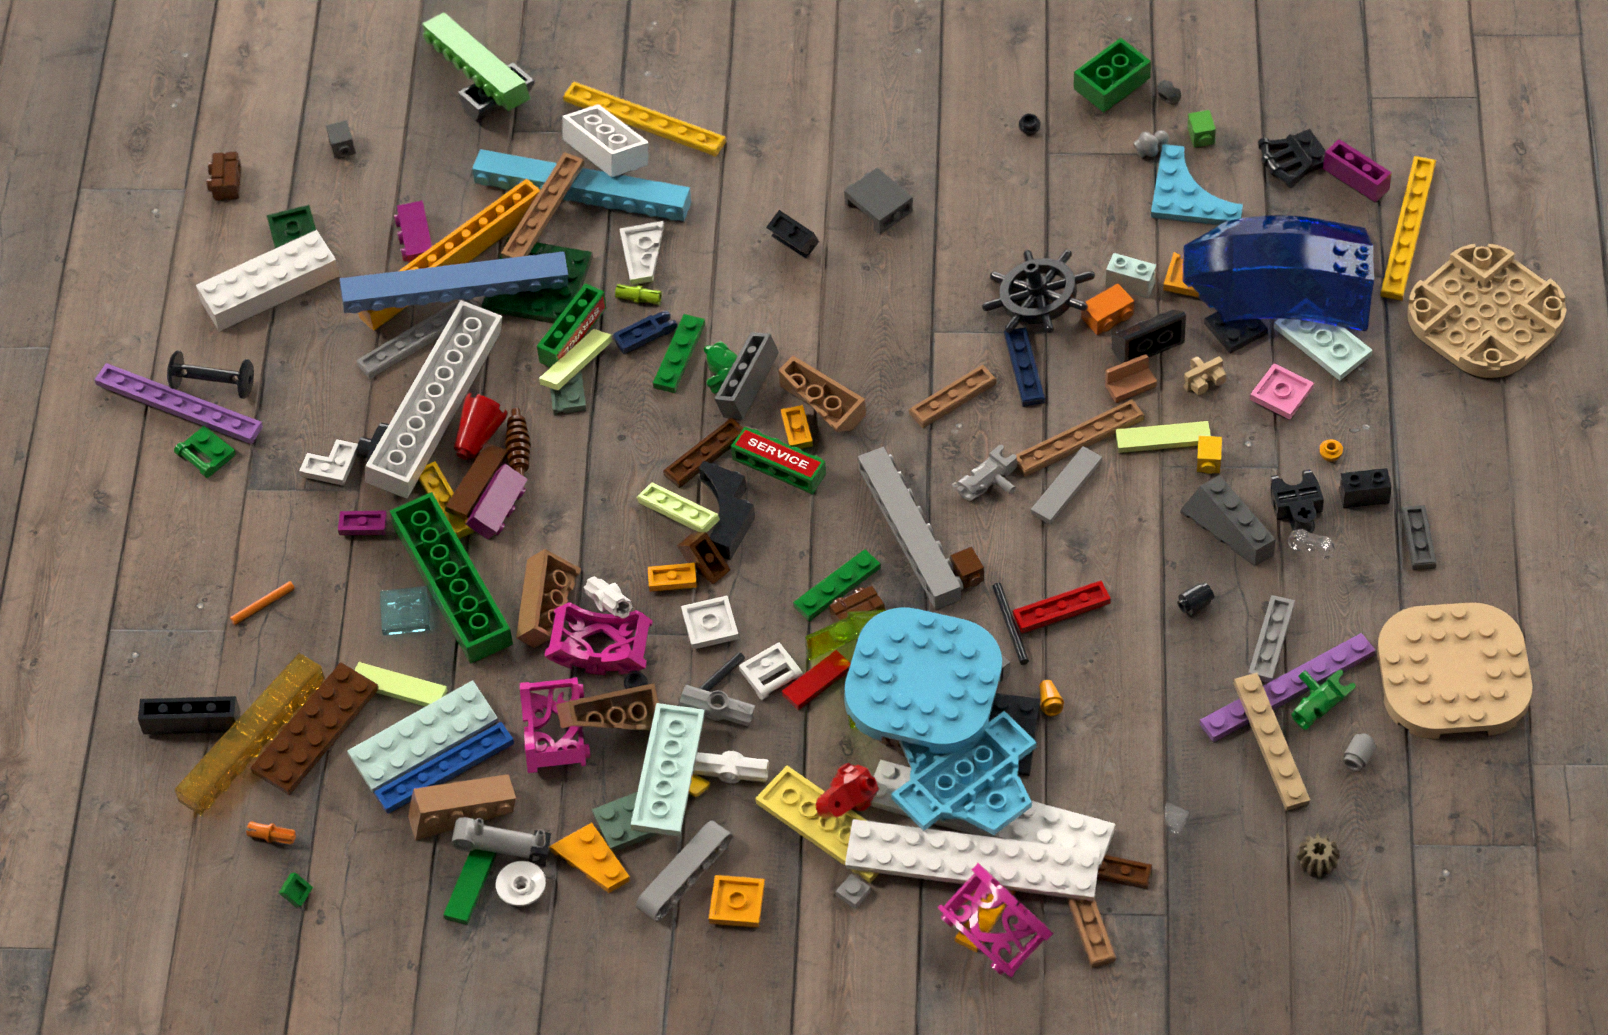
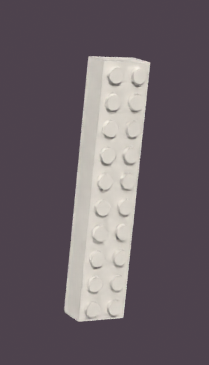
M460 300L365 466L366 483L404 498L409 497L499 337L502 324L501 315Z

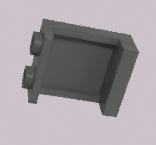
M878 167L866 173L863 178L854 184H850L844 190L845 204L847 206L854 204L874 221V230L880 235L913 212V197Z

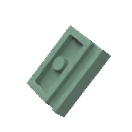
M581 370L559 390L550 388L554 415H557V412H564L565 414L586 411Z

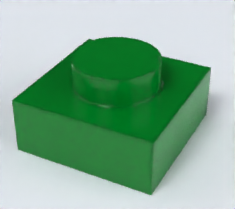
M294 872L290 873L278 894L294 907L299 908L302 907L313 886Z

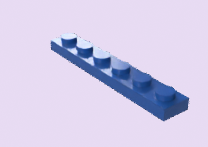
M502 722L376 790L374 792L375 797L385 812L389 814L411 801L413 789L441 785L512 746L514 740Z

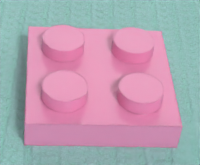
M1274 363L1250 394V400L1283 417L1291 419L1313 390L1314 383Z

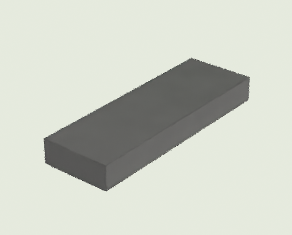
M1425 505L1402 507L1401 514L1412 570L1436 568L1437 562Z

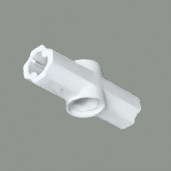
M595 576L587 579V584L584 586L585 593L594 600L601 612L608 610L614 616H619L622 619L629 616V612L633 608L631 601L622 595L616 583L609 585L604 580L597 579Z
M726 751L722 755L697 752L693 774L719 777L720 780L726 783H737L740 779L766 782L769 760L745 758L735 751Z

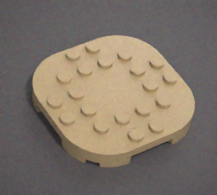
M1470 244L1452 252L1449 261L1424 282L1419 280L1416 283L1409 298L1408 321L1412 331L1420 340L1463 371L1479 377H1503L1523 368L1558 337L1565 321L1567 309L1565 296L1561 288L1551 278L1545 281L1514 259L1515 253L1511 250L1494 244H1488V247H1475V244Z
M1483 603L1416 606L1396 613L1383 626L1378 640L1377 660H1379L1384 704L1392 720L1397 725L1400 723L1409 729V733L1427 739H1439L1440 734L1475 731H1488V736L1512 729L1526 715L1532 694V679L1525 641L1518 624L1504 611Z

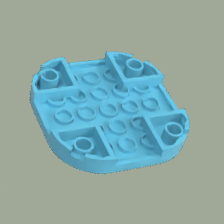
M904 607L884 611L873 617L864 626L859 635L845 682L844 702L846 712L861 732L876 740L882 741V737H888L930 747L929 752L945 754L960 751L961 747L969 743L974 744L983 735L989 723V716L1002 670V654L998 643L983 627L964 619L915 608Z

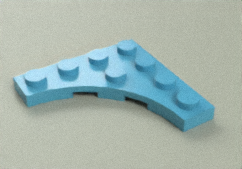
M1163 144L1151 218L1240 227L1243 204L1222 200L1205 191L1195 182L1186 167L1184 147Z

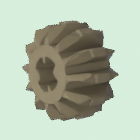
M1318 833L1315 839L1308 835L1306 841L1299 844V852H1297V859L1300 861L1301 869L1308 868L1307 873L1309 875L1317 872L1318 877L1322 875V872L1329 875L1332 868L1336 869L1338 859L1340 858V851L1337 849L1336 841L1330 842L1329 836L1322 839Z

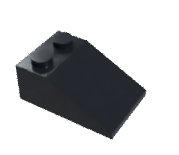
M996 693L989 722L1005 711L1036 741L1040 720L1041 698ZM1034 750L1018 761V774L1030 776Z

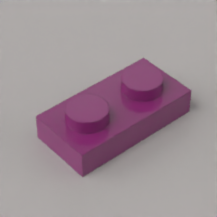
M386 510L340 511L338 533L339 535H386L387 512Z

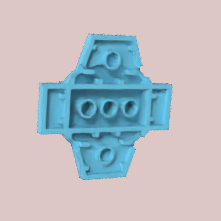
M1005 711L988 723L985 732L974 744L969 743L961 747L960 751L945 754L929 752L930 747L898 740L911 767L910 780L891 793V798L923 831L939 819L942 822L946 819H963L995 835L1032 807L1030 797L1020 777L1017 776L1018 761L1037 748V742Z

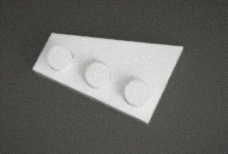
M663 221L620 228L631 285L653 281L664 229Z

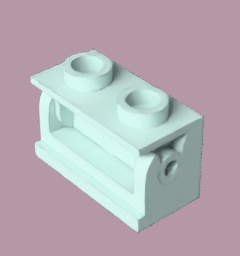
M1113 253L1106 269V287L1111 288L1119 284L1128 293L1149 298L1156 282L1154 271L1156 264Z

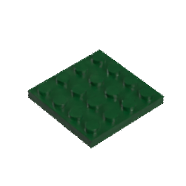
M507 237L504 247L506 246L510 237ZM536 242L528 256L564 252L568 271V286L560 289H541L536 292L523 291L516 294L506 293L493 297L485 296L481 307L497 314L554 324L582 288L593 259V254L591 251Z

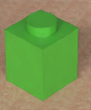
M1210 110L1188 113L1187 128L1193 147L1215 144L1216 128Z

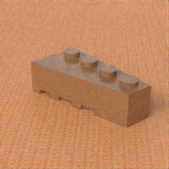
M509 774L413 789L408 818L415 841L453 830L455 822L459 818H471L474 820L481 818L484 821L512 813L516 797Z

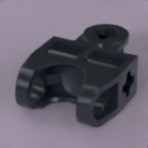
M1310 469L1303 470L1302 481L1297 485L1285 483L1278 475L1271 476V503L1276 519L1288 518L1292 531L1298 536L1312 534L1315 529L1314 520L1316 513L1323 512L1324 504L1319 482Z

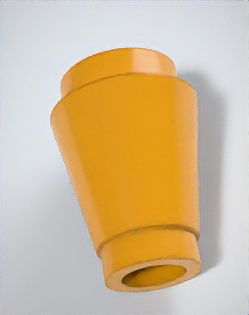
M1051 680L1042 681L1039 684L1041 710L1048 716L1060 714L1064 706L1063 698Z

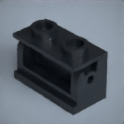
M778 210L766 226L773 233L771 235L773 238L805 259L808 258L819 243L813 231L781 210Z
M1387 468L1340 473L1342 480H1340L1339 493L1343 508L1390 503L1392 486Z

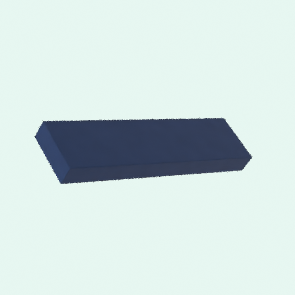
M1017 328L1012 333L1004 331V338L1022 407L1045 403V396L1027 328Z

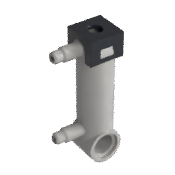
M459 818L455 822L451 845L460 851L468 852L479 849L528 858L529 862L546 866L551 833L544 832V830H534V834L485 826L481 818L477 820Z

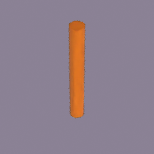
M289 581L231 616V622L234 625L238 624L294 590V585Z

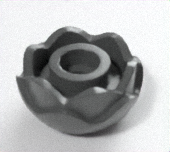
M1164 79L1158 84L1157 93L1165 102L1173 104L1181 100L1182 94L1180 89L1174 88L1171 81Z

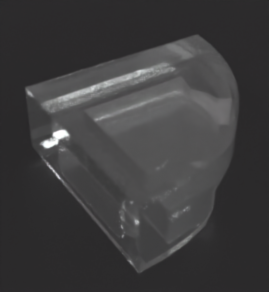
M1167 802L1164 816L1172 832L1179 835L1189 817V811Z

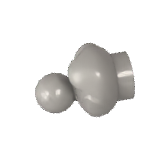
M1163 130L1157 131L1155 135L1144 131L1133 144L1141 158L1146 155L1153 157L1158 153L1157 145L1166 144L1169 141V135Z

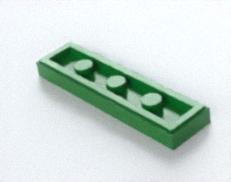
M479 849L469 852L443 914L444 919L468 925L497 853Z

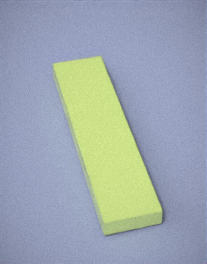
M593 329L539 378L540 385L555 390L562 388L613 341L612 335Z
M1208 421L1116 429L1118 453L1198 446L1199 436H1211Z
M651 483L637 496L640 504L698 532L707 533L720 520L717 513L654 483Z
M358 662L355 671L378 684L379 689L376 693L426 707L444 697L447 693V686Z

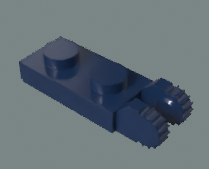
M664 310L613 333L612 336L622 353L626 354L663 336V334H670L677 329L678 324L674 320L668 321L671 318V314Z

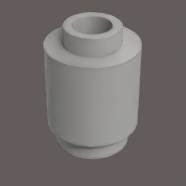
M1364 733L1356 734L1344 753L1343 763L1354 771H1360L1361 768H1364L1376 749L1374 739Z

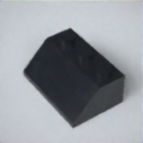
M511 63L507 65L525 81L528 92H530L535 84L534 80L516 64ZM475 83L458 92L464 112L474 121L483 119L493 111L503 108L502 105L499 106L492 96H487L481 87L478 88Z
M1170 310L1146 321H1140L1127 329L1119 330L1112 334L1111 349L1122 364L1145 354L1148 357H1152L1185 343L1186 314L1184 311Z

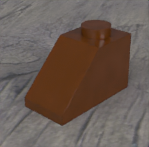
M693 532L677 545L688 563H695L696 571L711 584L716 583L731 570L706 532Z

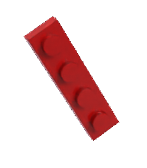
M1102 580L1017 608L1013 610V616L1023 634L1111 604V598Z

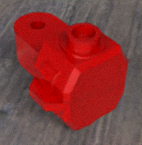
M845 763L837 769V774L830 783L831 788L818 797L816 811L821 818L831 819L843 816L850 809H856L860 812L866 810L871 806V801H873L879 791L876 779L868 768Z

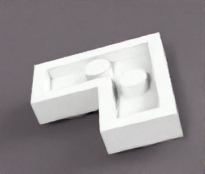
M336 439L329 457L307 453L299 470L300 476L344 486L357 456L358 444Z

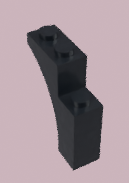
M703 461L699 467L701 482L712 491L719 504L718 516L720 520L716 523L710 539L721 556L731 560L755 519L754 504L741 499L746 491L744 475L737 471L722 468L718 464Z

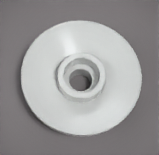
M518 861L507 865L500 871L496 879V890L499 897L504 902L513 906H525L535 902L543 894L546 885L542 870L537 865L526 861ZM520 886H525L524 889H518Z

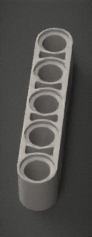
M713 820L709 821L640 895L636 908L654 921L661 920L725 851L732 841L733 834Z

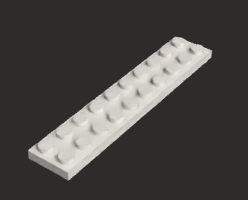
M880 760L874 774L879 791L873 801H871V806L908 816L892 800L891 793L910 780L911 768ZM1031 801L1032 807L995 835L963 819H946L944 822L939 819L934 823L973 835L1100 851L1098 867H1101L1102 861H1104V856L1107 853L1115 831L1114 823Z
M853 819L845 869L965 884L974 874L972 868L979 863L1007 890L1094 901L1100 851L932 829L923 831L917 827Z

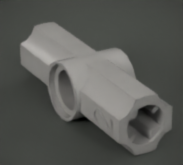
M685 685L679 704L682 707L703 709L705 714L712 720L719 721L725 719L748 727L755 710V705L729 698L723 691L709 692L689 685ZM713 704H720L722 707L717 708Z

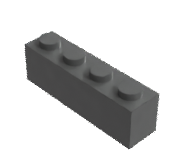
M756 332L749 334L715 397L723 418L744 419L779 354L771 334Z

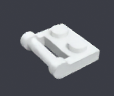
M779 642L739 665V671L754 688L761 700L769 697V694L794 679L797 680L803 675L799 666ZM786 667L789 671L768 684L763 685L761 683Z

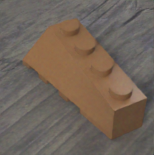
M792 356L779 369L780 387L811 405L836 432L852 431L866 416L864 398L795 356Z
M546 549L527 559L516 639L533 648L551 639L555 620L554 609L568 602V594L573 590L575 577L579 575L581 568Z
M655 683L572 700L557 704L556 707L561 728L581 726L651 730L656 704L659 701Z

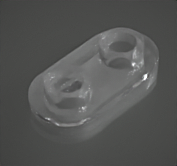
M1303 529L1293 530L1287 541L1292 549L1323 559L1331 558L1336 549V545L1331 538L1312 534Z

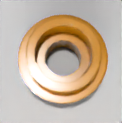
M1330 439L1321 443L1319 452L1324 460L1334 462L1342 456L1343 446L1340 442Z

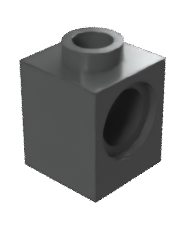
M347 120L326 125L334 158L356 153Z

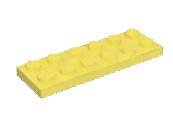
M786 766L755 798L756 804L845 865L853 819L867 820L851 809L840 817L831 819L821 818L816 811V801L825 791L789 766ZM852 870L869 883L879 874Z

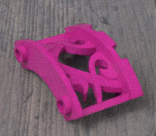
M570 602L554 609L555 620L549 648H546L544 656L547 659L569 669L573 665L585 668V673L606 675V671H618V674L621 675L645 669L647 660L643 657L648 629L652 626L653 621L638 610L629 612V616L622 619L613 614L588 611ZM565 621H568L571 632L564 628ZM602 631L616 642L606 647L601 653H594L592 647L583 639ZM562 635L567 638L564 642H561Z
M577 677L536 683H520L523 722L528 721V726L524 727L528 773L538 772L537 767L581 763V767L586 766V759L590 758L589 744H584L583 727L571 726L566 734L556 743H554V740L549 735L542 732H534V730L544 727L549 722L552 712L558 715L557 704L568 702L563 700L564 692L559 694L557 702L553 700L555 688L570 687L572 696L569 701L584 698L583 684H578ZM549 689L548 697L530 692ZM543 708L547 709L543 718L535 716L537 712L544 714ZM577 732L579 742L576 740H572L576 736ZM546 741L550 746L547 747L546 743L544 745H538V743Z
M977 863L972 868L974 874L944 906L940 904L938 907L943 913L941 919L951 928L955 925L993 961L991 967L1001 976L1005 972L1012 978L1015 975L1014 972L1044 940L1047 941L1053 933L1022 903L1016 906L1018 901L983 866ZM990 894L994 895V900L991 903L981 901L982 898L987 900ZM968 900L972 901L971 907H970L969 905H964V904H965ZM1004 903L1007 904L1002 915L1003 927L1007 933L992 934L981 932L979 927V908L995 909ZM961 908L965 910L962 916L956 915ZM1016 916L1018 923L1012 924V926L1017 930L1012 931L1009 919ZM969 921L971 932L962 923ZM1037 932L1023 947L1020 940ZM982 942L993 943L992 952ZM1008 942H1014L1020 951L1007 963L1001 958L1000 951L1007 949L1011 955L1012 947Z

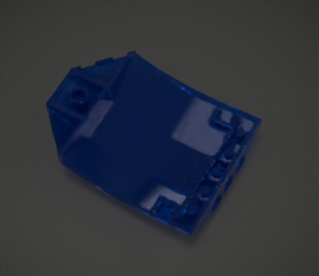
M1269 215L1228 220L1184 245L1183 282L1188 287L1192 286L1200 294L1199 298L1210 309L1214 307L1222 315L1221 319L1226 324L1227 321L1280 318L1312 321L1367 332L1374 286L1373 243L1364 227L1311 217Z

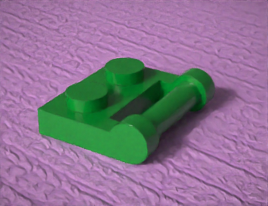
M205 426L201 427L186 441L178 443L174 448V453L177 456L184 457L199 469L200 474L205 478L212 476L236 456L235 450ZM191 450H196L208 461H210V463L203 462L200 458L193 454Z

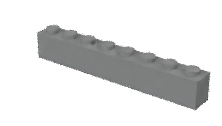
M884 447L858 456L859 471L934 609L936 610L960 601L961 590H963L962 581L959 576L955 577L953 574L951 561L949 558L945 559L941 543L935 541L931 525L925 523L921 507L915 505L911 489L905 487V479L901 471L897 472L893 456L887 454Z

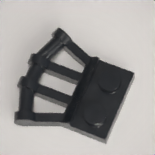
M1310 129L1295 135L1289 134L1285 139L1270 140L1269 138H1261L1257 142L1258 148L1262 152V163L1269 167V172L1273 177L1280 178L1290 188L1298 183L1306 174L1324 167L1326 150ZM1283 149L1274 154L1270 153V150ZM1289 157H1294V159L1283 164L1277 163ZM1301 167L1294 174L1290 175L1286 173L1288 171Z

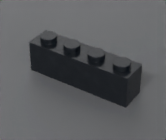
M236 696L140 699L138 722L143 734L239 732L241 711Z

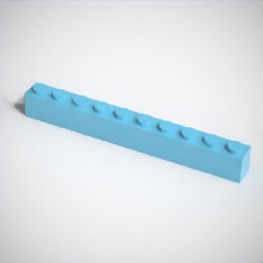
M480 149L472 171L474 182L480 185L511 190L525 179H528L541 190L557 163ZM582 168L563 200L684 221L691 204L690 187L624 175L611 177L602 171Z

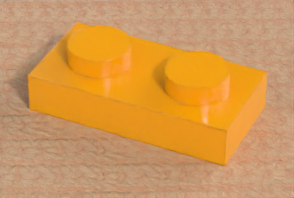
M803 405L781 409V417L789 446L800 449L813 447Z
M695 563L648 567L649 591L696 588Z

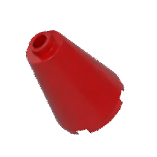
M472 393L466 395L455 440L454 450L457 452L456 455L465 460L477 456L508 416L506 409L504 413L499 409L501 406L499 403L479 394L475 398L471 397Z

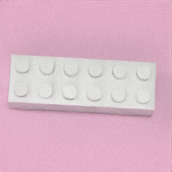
M315 230L199 283L196 287L202 305L220 332L340 275L335 257L318 231Z

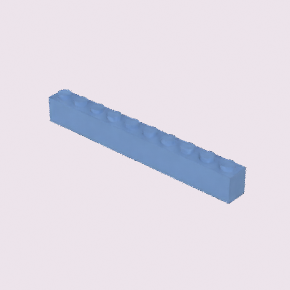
M564 252L340 278L344 313H359L366 310L379 311L390 307L403 308L407 305H426L432 302L445 303L457 299L470 300L474 297H493L498 294H516L523 291L536 292L541 289H560L568 286V271Z

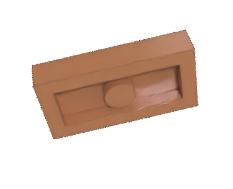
M1147 354L1106 370L1105 387L1115 403L1157 387V381L1149 369V357Z

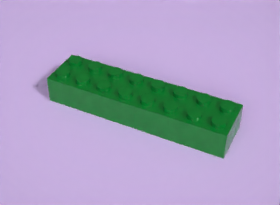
M431 492L390 510L393 528L469 663H474L513 645L510 627L433 493Z

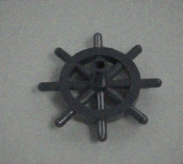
M1068 249L1057 260L1050 258L1034 259L1032 252L1025 250L1023 253L1025 262L1013 268L1007 275L997 272L990 274L991 280L1001 283L999 290L1000 298L985 302L982 305L984 311L1000 307L1004 308L1011 317V320L1005 326L1007 333H1012L1020 322L1026 324L1043 323L1045 331L1052 333L1054 331L1052 320L1063 315L1070 307L1081 311L1088 309L1086 302L1076 299L1077 284L1093 280L1095 273L1088 271L1074 276L1072 270L1066 265L1072 256V252ZM1056 275L1062 278V280L1052 282ZM1014 288L1022 290V292L1012 294ZM1065 288L1062 294L1054 292L1056 290ZM1026 300L1021 307L1015 304L1017 302ZM1048 300L1054 301L1053 303L1047 305ZM1034 304L1038 305L1039 307L1031 309Z

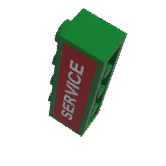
M586 283L583 285L538 343L539 363L551 368L586 336L607 308L604 291Z
M744 427L731 445L732 460L812 495L826 476V463L822 458L803 452L798 447L789 446L777 438L766 436L756 429L752 430Z

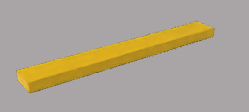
M576 82L571 84L563 96L564 102L583 109L600 105L627 125L715 157L726 143L725 136Z
M1414 156L1380 297L1403 301L1436 160Z

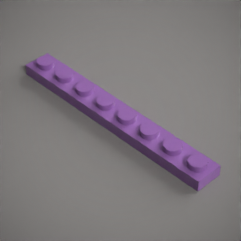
M107 363L94 379L97 386L250 444L253 443L263 428L262 422L179 390L171 389L168 386Z
M1360 633L1265 684L1263 687L1272 709L1274 710L1310 691L1306 684L1298 677L1304 670L1321 685L1336 671L1342 670L1345 672L1375 655V649L1364 635ZM1240 698L1200 719V726L1212 742L1250 723Z

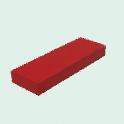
M835 650L782 690V696L799 710L847 674L851 663Z

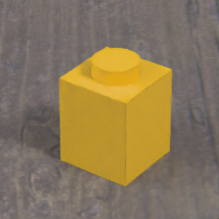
M1199 436L1197 472L1207 474L1220 473L1222 437Z

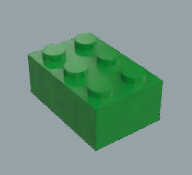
M1119 38L1074 71L1073 89L1102 112H1106L1151 78V60L1125 40Z

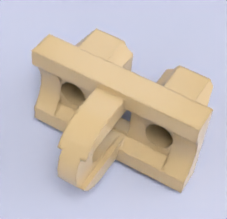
M1198 356L1190 360L1191 370L1184 373L1186 380L1184 384L1185 390L1187 392L1193 390L1197 395H1201L1208 390L1207 382L1210 380L1217 386L1226 382V373L1223 370V360L1220 356L1206 363H1203Z

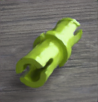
M617 284L615 298L631 300L637 304L643 302L660 305L662 291L649 290L642 286L631 287Z

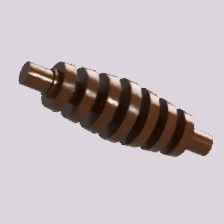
M513 408L511 410L512 416L507 420L505 447L510 467L525 477V472L529 469L531 441L526 419L521 416L519 408Z

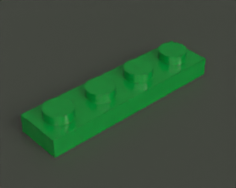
M683 314L653 381L654 389L675 394L705 327V319Z
M864 549L793 602L794 608L808 621H811L826 610L834 600L843 597L880 570V562Z

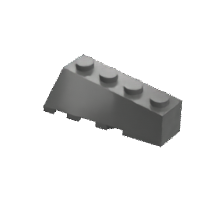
M1220 475L1201 485L1180 510V513L1185 517L1189 516L1195 520L1199 527L1202 529L1206 528L1212 532L1217 540L1220 542L1224 541L1230 545L1231 550L1253 566L1274 556L1275 538Z

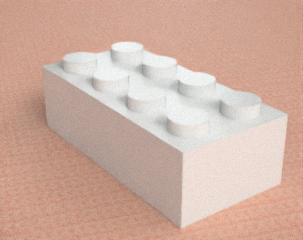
M600 105L563 116L562 139L609 176H619L622 173L637 170L648 165V141Z

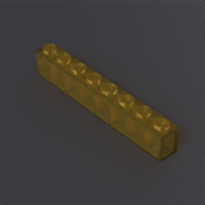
M298 653L174 789L178 801L200 816L210 809L215 799L229 788L235 777L244 772L246 765L260 754L264 745L276 736L283 724L288 723L293 713L307 702L308 697L315 689L320 687L325 679L322 667L301 653Z

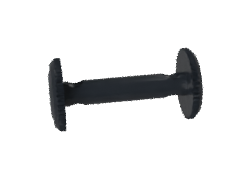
M177 350L169 359L167 382L171 389H178L182 378L235 384L238 386L239 397L245 399L252 390L254 367L249 359L242 361L239 371L184 364L183 353Z

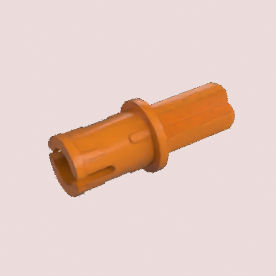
M250 821L247 828L255 830H246L248 837L265 839L268 843L275 841L293 844L296 839L294 830L276 827L273 823L265 825Z

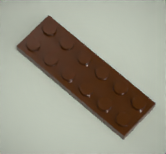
M340 662L251 766L252 773L290 796L379 689L378 684Z

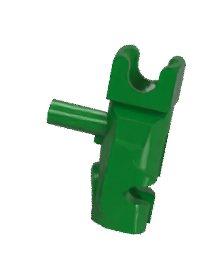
M1306 670L1298 676L1310 689V695L1307 698H1302L1298 707L1291 714L1293 720L1303 730L1309 728L1317 718H1321L1356 688L1355 683H1350L1348 686H1342L1339 683V678L1343 675L1342 670L1336 671L1321 686Z

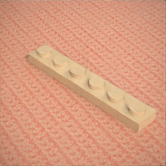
M1258 673L1234 679L1233 684L1285 810L1308 805L1310 798Z

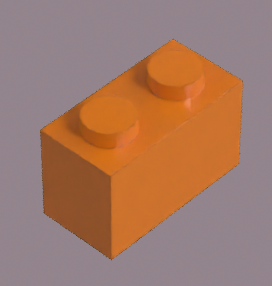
M1116 284L1087 300L1088 309L1081 311L1082 320L1096 335H1099L1104 331H1109L1116 324L1130 319L1134 315V300L1119 284Z

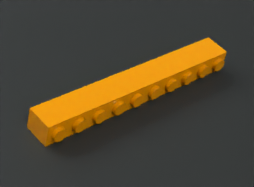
M525 179L399 271L468 263L519 225L540 189L528 179ZM407 306L403 308H384L379 311L366 310L358 314L359 318L374 331Z

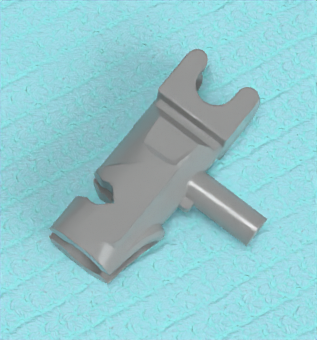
M997 446L989 453L987 460L970 471L971 476L965 475L957 482L960 485L957 488L958 493L964 499L972 501L984 494L989 486L997 484L1006 492L1012 494L1016 487L1002 476L1007 477L1016 469L1018 463L1017 456L1013 454L1008 458H1004L1002 452L1004 446Z

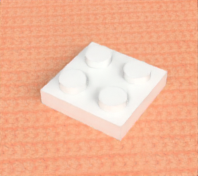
M728 596L681 606L692 650L739 639Z

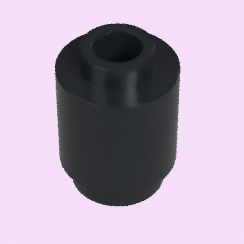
M1198 583L1179 594V601L1177 603L1183 613L1193 615L1211 604V600L1214 599V593L1207 583Z

